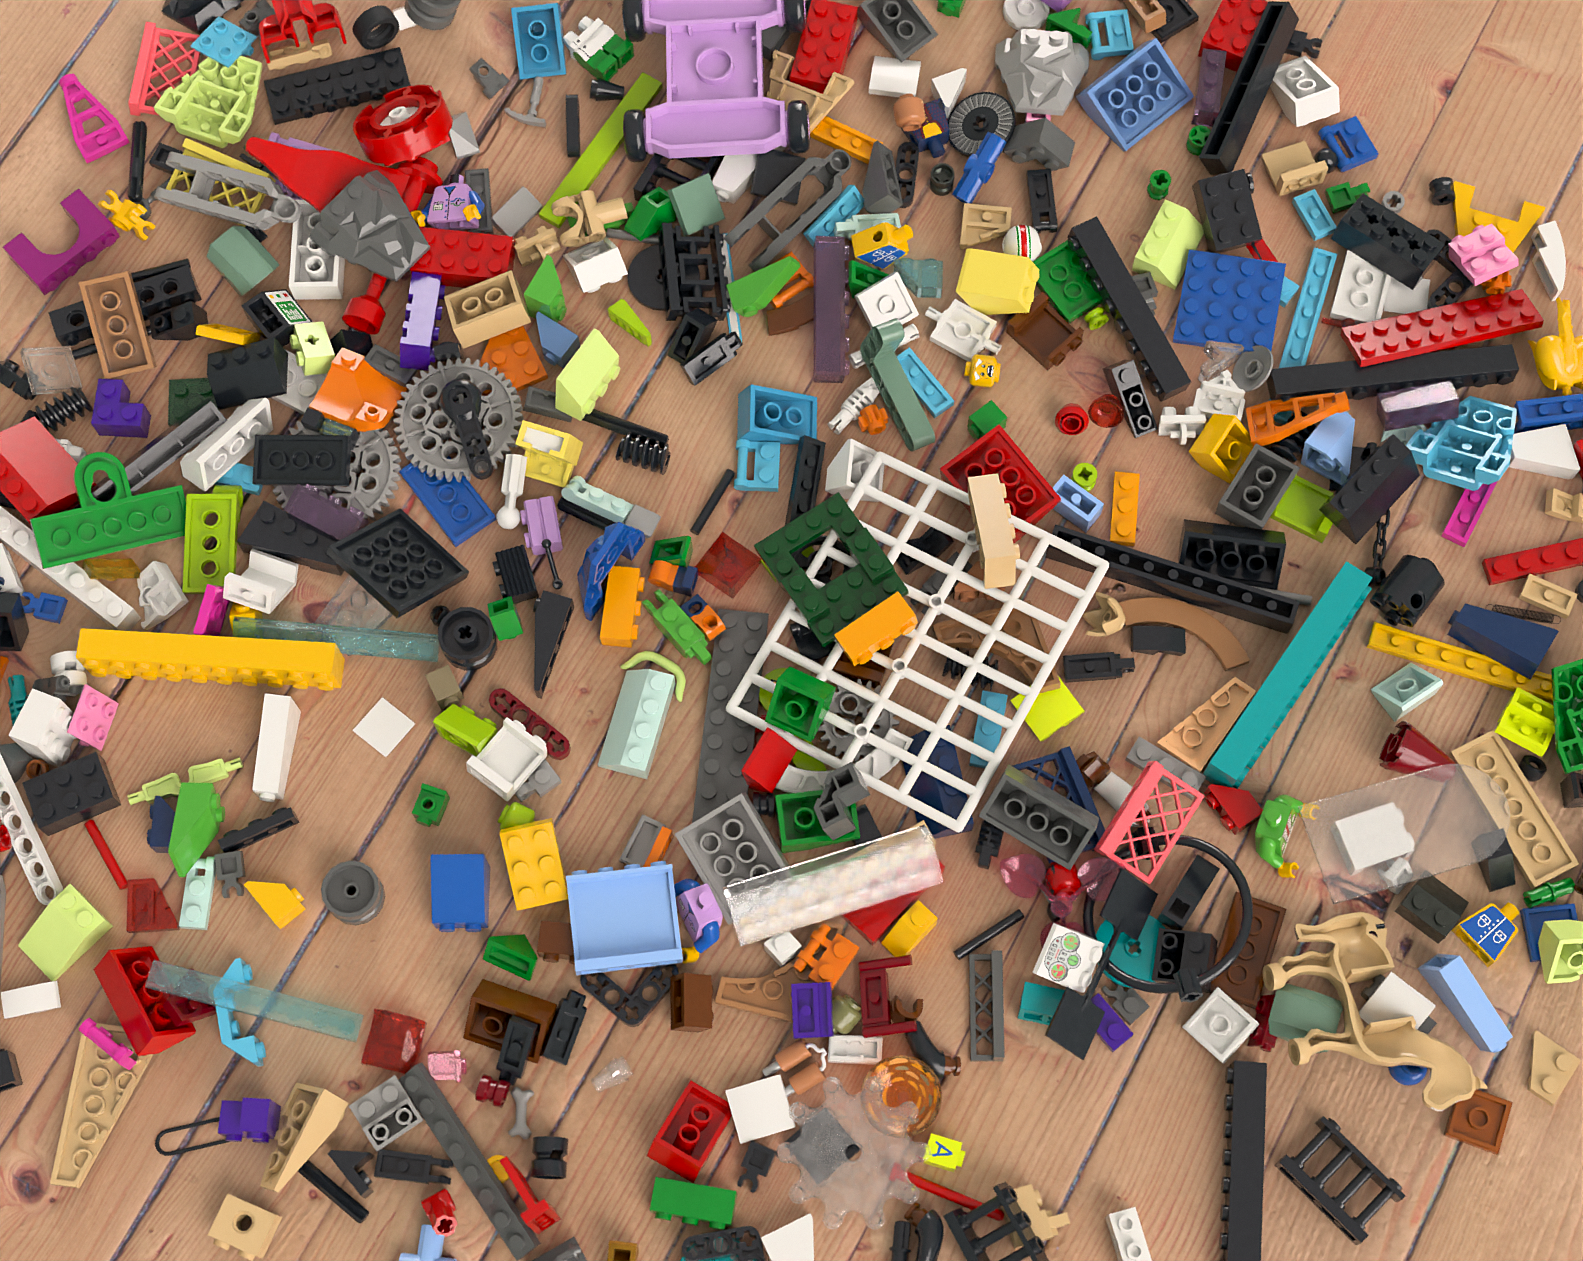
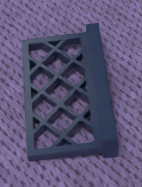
M1070 746L1062 748L1056 753L1013 765L1019 771L1027 769L1035 773L1034 779L1036 781L1039 776L1051 781L1050 789L1052 790L1055 784L1065 788L1067 799L1099 817L1097 828L1081 853L1091 850L1094 852L1093 849L1105 832V828ZM1054 762L1057 769L1055 777L1042 770L1044 763ZM1047 857L1049 863L1055 862Z

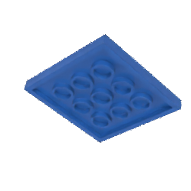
M1189 249L1173 343L1239 353L1254 351L1253 346L1261 345L1272 351L1286 263Z

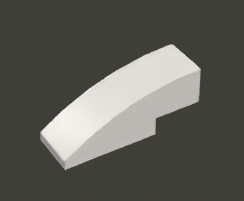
M1556 221L1537 226L1531 236L1537 249L1532 262L1551 302L1555 301L1563 290L1566 270L1565 250L1561 233Z

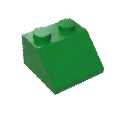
M789 666L777 679L765 722L812 742L829 710L836 687Z

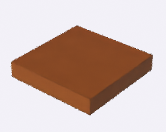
M1477 1089L1470 1099L1459 1101L1452 1105L1443 1136L1497 1155L1499 1154L1513 1102Z

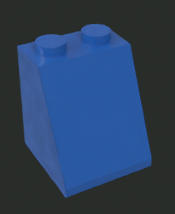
M431 854L432 924L434 927L439 928L440 932H454L455 928H465L467 932H480L481 928H488L490 865L484 854Z

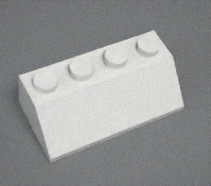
M266 398L251 399L244 405L237 407L226 422L220 425L208 437L202 439L192 452L184 455L180 461L183 477L205 492L254 448L255 435H268L273 430L269 400Z

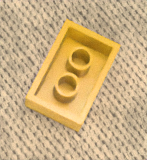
M549 818L501 829L500 838L517 911L568 899L567 881L553 819Z

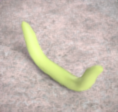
M643 651L637 653L620 666L622 669H629L642 661L648 660L665 668L676 677L675 694L677 700L682 702L686 684L685 675L682 669L671 660L652 651Z

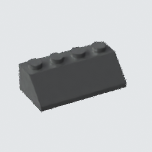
M1009 764L979 814V817L1068 870L1076 862L1099 822V817Z

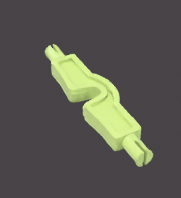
M238 757L227 762L220 758L209 763L191 766L188 769V783H213L228 778V772L243 768L241 758ZM170 773L160 779L143 784L142 791L127 795L130 805L144 800L151 804L154 803L155 796H161L163 799L172 796L178 797L181 780L176 773Z

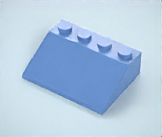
M1157 38L1141 44L1075 97L1087 115L1125 152L1194 98V95Z

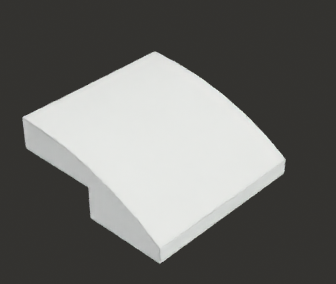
M875 56L869 94L899 98L904 94H913L916 97L921 61L904 60L900 62L896 58Z
M1391 972L1359 1010V1015L1368 1024L1413 1016L1416 1021L1415 1028L1417 1030L1436 1005Z
M781 1074L725 1091L740 1144L796 1127Z

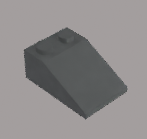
M865 0L858 7V18L866 29L900 62H903L938 36L913 0Z

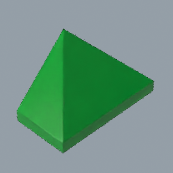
M525 934L491 936L488 939L482 960L530 981L538 957Z

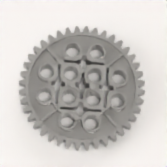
M460 357L457 358L455 364H452L451 360L447 359L446 366H443L438 361L437 369H434L431 365L428 366L429 373L421 370L422 378L413 377L415 385L406 384L409 392H401L404 400L397 401L401 409L394 411L398 417L393 419L395 425L398 426L394 428L396 435H399L396 437V440L401 444L400 449L402 452H406L404 455L407 460H411L414 467L418 466L420 472L423 473L427 470L429 477L436 473L438 480H441L444 475L448 482L452 480L453 476L460 482L464 475L468 481L471 480L472 472L470 471L463 445L459 438L457 426L444 413L443 409L438 411L441 407L440 394L443 387L454 379L463 378L477 385L481 392V412L478 418L481 428L485 427L482 430L485 441H491L488 451L493 468L498 469L496 461L504 463L503 455L512 454L509 447H517L514 439L518 437L519 432L517 430H520L522 424L520 421L524 420L522 413H520L523 411L522 405L519 404L521 400L519 395H516V388L511 387V380H505L506 377L503 372L498 374L499 372L496 367L490 370L487 362L481 367V363L477 359L472 365L470 358H467L464 364H462ZM492 390L489 395L482 396L483 391ZM437 392L435 397L427 398L429 393ZM462 394L457 395L458 399L455 401L463 404V399L467 398V396L463 397ZM426 413L423 418L415 419L418 414ZM502 420L499 426H492L494 421ZM447 422L444 428H437L440 423ZM451 437V439H452L451 442H450V441H446L445 444L443 443L442 440H444V439H445V440H449V438ZM476 439L471 440L472 444L470 446L473 448L475 455H480L477 444L481 442H477ZM436 443L433 449L426 450L427 445ZM458 453L454 459H447L449 454ZM480 461L475 465L477 473H480L482 470L486 472L488 469V463Z
M327 420L324 421V422L329 423V424H331V425H334V426H337V427H339V428L345 429V430H347V431L353 432V430L344 428V427H342V426H339V425L334 424V423H332V422H329V421H327ZM299 421L296 422L299 429L289 428L292 435H323L304 428ZM323 426L321 427V429L328 432H335L336 435H344L346 433L335 428L331 430ZM384 428L366 432L357 431L360 437L354 449L351 450V457L356 459L350 464L349 480L352 482L348 487L273 485L275 487L273 492L278 496L276 498L279 504H283L281 506L285 512L289 511V514L318 529L323 527V531L327 534L330 528H333L335 534H338L340 527L343 528L345 533H348L349 526L351 525L355 530H358L359 522L367 526L366 519L368 517L375 521L374 513L377 512L382 515L381 506H390L387 498H395L391 490H398L399 487L395 482L401 480L400 475L397 474L402 469L398 464L401 462L399 455H396L399 451L396 446H393L395 442L393 438H389V432L387 430L383 431ZM377 459L380 460L378 465L373 467L369 466L371 461ZM363 468L365 473H361L360 477L358 478L356 474H360ZM369 483H376L373 489H365ZM323 501L319 508H312L315 502ZM340 504H348L344 510H337Z

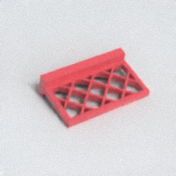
M146 22L128 102L131 115L140 116L141 113L159 115L155 112L154 107L146 106L147 100L153 96L160 99V92L170 86L175 89L173 85L181 81L183 76L186 74L191 76L197 71L201 53L195 49L187 52L182 44L187 41L194 42L200 35L156 28V23ZM160 36L171 38L174 43L163 48L159 43ZM178 47L184 55L173 60L168 52ZM164 55L170 63L159 68L155 60ZM188 59L192 64V68L182 72L178 64ZM174 67L179 75L168 80L164 72ZM160 75L165 83L155 89L151 84V80Z
M1149 761L1093 849L1147 884H1151L1205 796L1164 769V766L1157 761ZM1162 775L1170 780L1172 792L1159 794L1157 783ZM1176 785L1181 787L1182 790H1177ZM1153 789H1154V794H1155V795L1150 796V794L1152 793V791H1153ZM1188 792L1196 797L1190 807L1181 809L1178 793ZM1173 795L1176 810L1163 812L1160 797ZM1156 798L1159 814L1146 816L1143 805L1147 800ZM1140 812L1141 817L1136 818L1138 813ZM1177 813L1179 825L1176 829L1168 831L1164 815ZM1160 816L1163 832L1150 834L1147 819ZM1142 820L1145 836L1132 838L1130 826L1133 822ZM1126 834L1127 840H1122ZM1164 835L1165 848L1163 851L1154 853L1151 837ZM1146 839L1149 854L1136 857L1133 841ZM1128 843L1131 858L1122 860L1114 855L1119 844ZM1150 857L1152 869L1146 876L1139 871L1137 860ZM1132 861L1133 867L1126 862Z

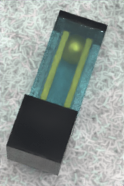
M308 407L301 420L304 428L320 433V435L351 436V450L354 449L360 437L356 429L327 418L325 419L323 413Z

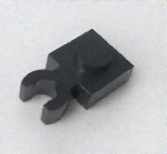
M1294 30L1285 53L1301 57L1302 52H1305L1311 58H1318L1320 51L1312 47L1321 48L1323 40L1319 38L1306 39L1308 33Z
M751 1140L741 1164L742 1167L748 1170L746 1174L740 1176L737 1186L742 1187L744 1181L750 1179L753 1183L750 1192L755 1193L759 1188L758 1176L767 1177L778 1151Z

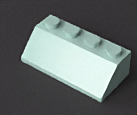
M652 669L626 671L598 767L644 779L648 778L676 686L674 675Z

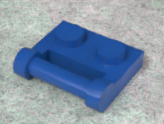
M1357 116L1332 126H1325L1318 132L1320 138L1325 140L1328 147L1337 154V167L1340 172L1348 171L1378 157V151ZM1335 135L1338 136L1350 158H1346L1334 137Z

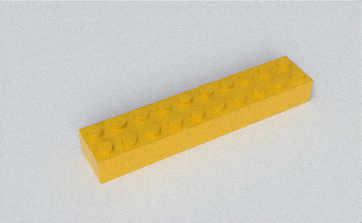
M80 628L76 652L77 660L95 677H106V674L116 675V677L130 679L131 676H141L145 680H156L157 677H161L173 682L191 679L196 683H207V680H212L224 685H231L232 682H242L246 686H257L258 683H263L274 688H281L283 685H293L297 689H307L308 686H314L325 691L341 688L345 658L336 643Z

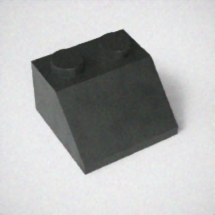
M1425 870L1396 908L1395 912L1439 944L1446 938L1460 919L1469 902Z

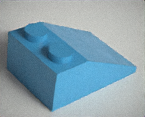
M558 3L511 8L520 80L566 75L564 33L560 5Z
M752 384L738 394L737 440L746 439L755 442H780V444L799 445L800 437L804 435L817 439V397Z

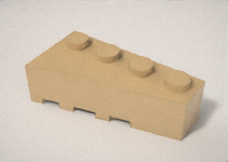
M998 473L968 477V497L972 520L975 523L976 543L979 545L981 569H984V588L990 589L1015 585L1016 559H1020L1018 544H1013L1015 528L1014 524H1009L1008 518H1011L1009 503H1004V498H1006L1005 483H1000Z

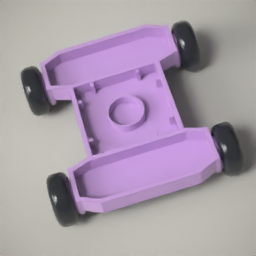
M622 0L623 27L625 37L629 42L643 41L646 37V32L647 34L655 32L666 35L667 102L652 108H646V118L644 112L640 109H630L625 112L623 118L624 147L627 159L630 162L644 161L647 158V153H657L667 158L767 153L780 145L787 147V144H789L790 150L793 153H805L809 150L810 127L808 105L804 100H793L789 102L786 110L785 101L764 97L762 30L777 24L779 27H783L785 24L787 31L790 33L804 31L806 28L805 0Z

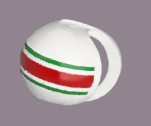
M1028 225L1012 227L1007 232L1002 243L1004 254L1029 257L1032 262L1040 255L1042 250L1037 231Z

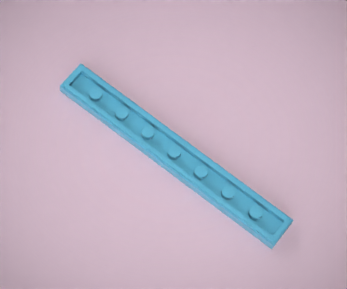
M1315 247L1312 251L1279 368L1306 365L1336 261V253ZM1292 411L1276 413L1274 415L1275 422L1287 423Z

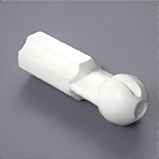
M505 455L501 492L506 496L505 504L496 515L498 524L504 529L515 528L521 519L520 512L515 506L516 498L523 494L527 457L522 455Z

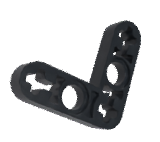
M1429 230L1426 233L1445 244V248L1442 253L1440 252L1436 261L1452 273L1429 298L1427 307L1431 309L1457 303L1474 284L1453 261L1446 258V253L1449 252L1448 244L1452 240L1439 230ZM1449 284H1459L1461 286V291H1451L1449 288ZM1445 295L1447 298L1443 305L1437 306L1435 304L1436 301H1440Z
M676 964L656 966L631 996L603 972L581 975L580 982L588 994L629 1027H636L648 1017L670 991L669 977L662 981V985L665 986L663 990L652 980L656 978L659 982L663 976L661 972L663 968L665 970L672 968L673 976L678 975L679 970ZM598 975L597 981L604 987L599 996L596 994L600 991L598 987L594 984L587 986V976L594 977ZM647 987H654L658 992L657 997L652 1001H647L642 996L644 989ZM611 990L617 991L620 994L619 1001L616 1004H608L605 1001L607 992ZM625 999L629 1000L625 1005L630 1010L638 1009V1019L631 1018L627 1020L628 1014L622 1008L619 1013L616 1011L623 1005Z
M752 1226L690 1236L684 1240L681 1247V1255L685 1261H711L737 1256L738 1261H765L760 1234ZM744 1233H748L749 1237L755 1238L751 1246H747L746 1242H740L736 1245L737 1249L733 1250L731 1235H735V1240L743 1239ZM718 1237L725 1238L728 1242V1249L724 1252H718L713 1247V1241ZM704 1240H709V1255H706V1249L699 1250L697 1256H693L691 1252L686 1251V1249H689L690 1243H695L696 1247H702L705 1245Z

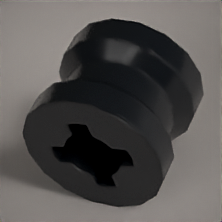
M1440 177L1429 183V189L1433 192L1431 196L1432 204L1441 206L1455 201L1456 195L1452 191L1454 186L1452 178Z
M774 791L767 794L753 792V805L760 816L775 817Z

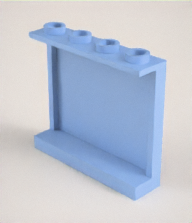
M657 861L651 863L650 867L640 868L639 864L624 866V870L614 871L613 867H604L598 869L597 873L587 874L586 870L571 872V876H566L576 975L683 963L672 864L667 865L666 861Z

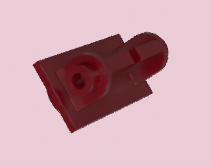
M1275 994L1261 995L1256 1006L1255 1020L1259 1025L1249 1035L1248 1047L1261 1046L1260 1049L1265 1052H1271V1049L1275 1048L1277 1037L1269 1034V1016Z

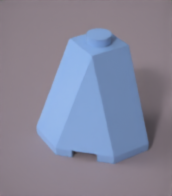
M1348 412L1335 413L1323 419L1305 442L1301 464L1342 485L1348 479L1350 472L1355 419Z

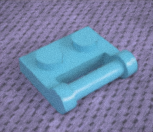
M1127 9L1092 12L1085 16L1086 25L1089 26V30L1092 32L1091 58L1093 60L1129 55L1134 51ZM1099 23H1104L1108 46H1101L1098 29Z
M737 440V479L734 480V489L741 491L778 492L780 442ZM748 452H755L754 480L746 479Z

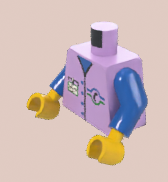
M453 174L449 177V185L435 188L433 196L421 211L415 210L410 213L420 227H424L427 221L432 228L475 229L479 228L478 219L481 218L480 214L484 210L485 205L477 192L473 191L467 184H463V176Z
M688 878L674 884L676 906L694 943L693 947L682 948V955L687 954L683 964L696 962L699 958V953H703L717 942L720 937L719 930L723 919L722 912L709 885L706 883L700 886L697 881Z

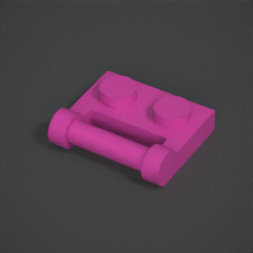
M91 1018L86 1019L80 1025L79 1031L110 1055L119 1065L131 1070L137 1063L130 1057L134 1052L123 1043L116 1044L112 1040L113 1035L102 1026L98 1029L96 1022Z

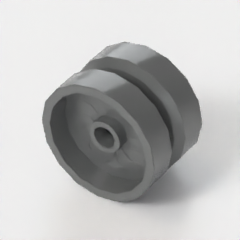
M405 0V10L408 17L422 28L443 30L450 26L454 20L461 0Z
M346 861L339 863L330 869L323 879L321 887L323 902L335 918L344 924L356 926L368 923L377 917L383 908L385 900L384 886L372 868L362 862Z

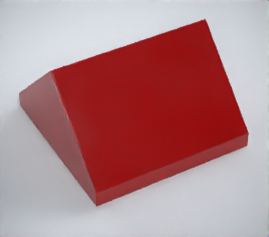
M768 727L741 772L750 789L772 793L798 749Z

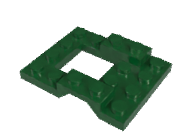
M839 492L754 545L756 552L781 588L793 600L822 647L836 640L834 635L896 592H899L902 597L909 594L907 587L895 572L890 560L868 529L862 526ZM830 529H833L857 565L817 590L791 554Z

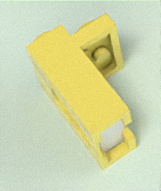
M523 420L516 445L526 450L524 455L527 457L525 476L564 488L569 484L574 466H577L583 442L571 434Z

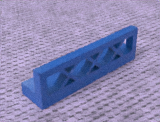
M1583 394L1516 401L1514 405L1517 409L1516 416L1518 420L1515 425L1514 434L1566 424L1567 430L1583 428Z

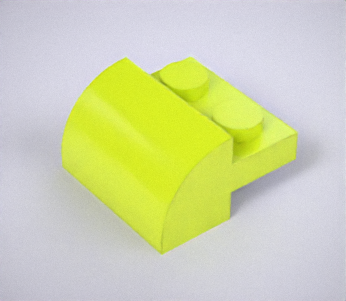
M1517 687L1498 719L1499 723L1495 733L1542 757L1555 733L1554 706Z

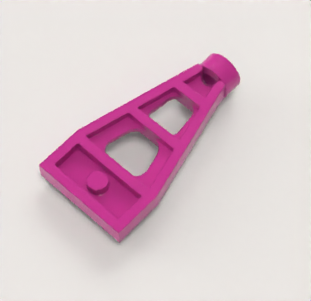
M67 74L59 80V85L63 90L74 141L87 164L130 143L118 120L79 82L75 74ZM85 98L92 107L77 114L74 103ZM94 116L99 117L105 123L104 127L88 135L84 132L83 122Z

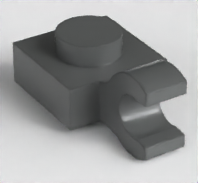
M1151 272L1131 276L1151 312L1155 315L1154 310L1157 307L1153 298L1157 297L1158 290Z

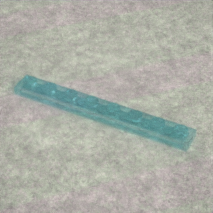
M234 617L233 637L336 643L342 654L438 662L439 658L437 634Z
M153 960L145 985L149 989L355 1043L364 1015L157 960Z

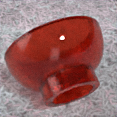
M1104 394L1091 403L1088 415L1096 425L1112 428L1122 422L1124 410L1116 396Z

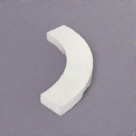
M889 728L883 738L905 751L908 750L913 741L912 738ZM876 747L867 756L853 765L879 780L900 759ZM788 765L775 788L787 793L824 790L827 774L834 770L809 771Z

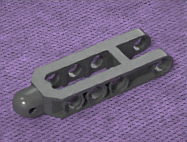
M836 149L825 159L809 157L723 239L732 247L758 223L771 237L773 242L748 266L754 272L762 269L842 193L841 176L851 167V158L848 153L841 149ZM807 175H815L824 185V193L780 233L765 215Z

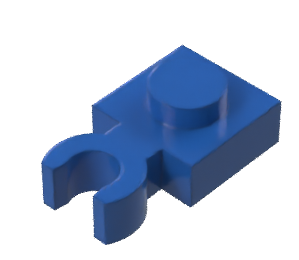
M23 592L22 596L30 600L28 605L23 606L25 613L34 612L33 616L36 619L60 624L68 602L65 597L41 592L38 599L30 592Z

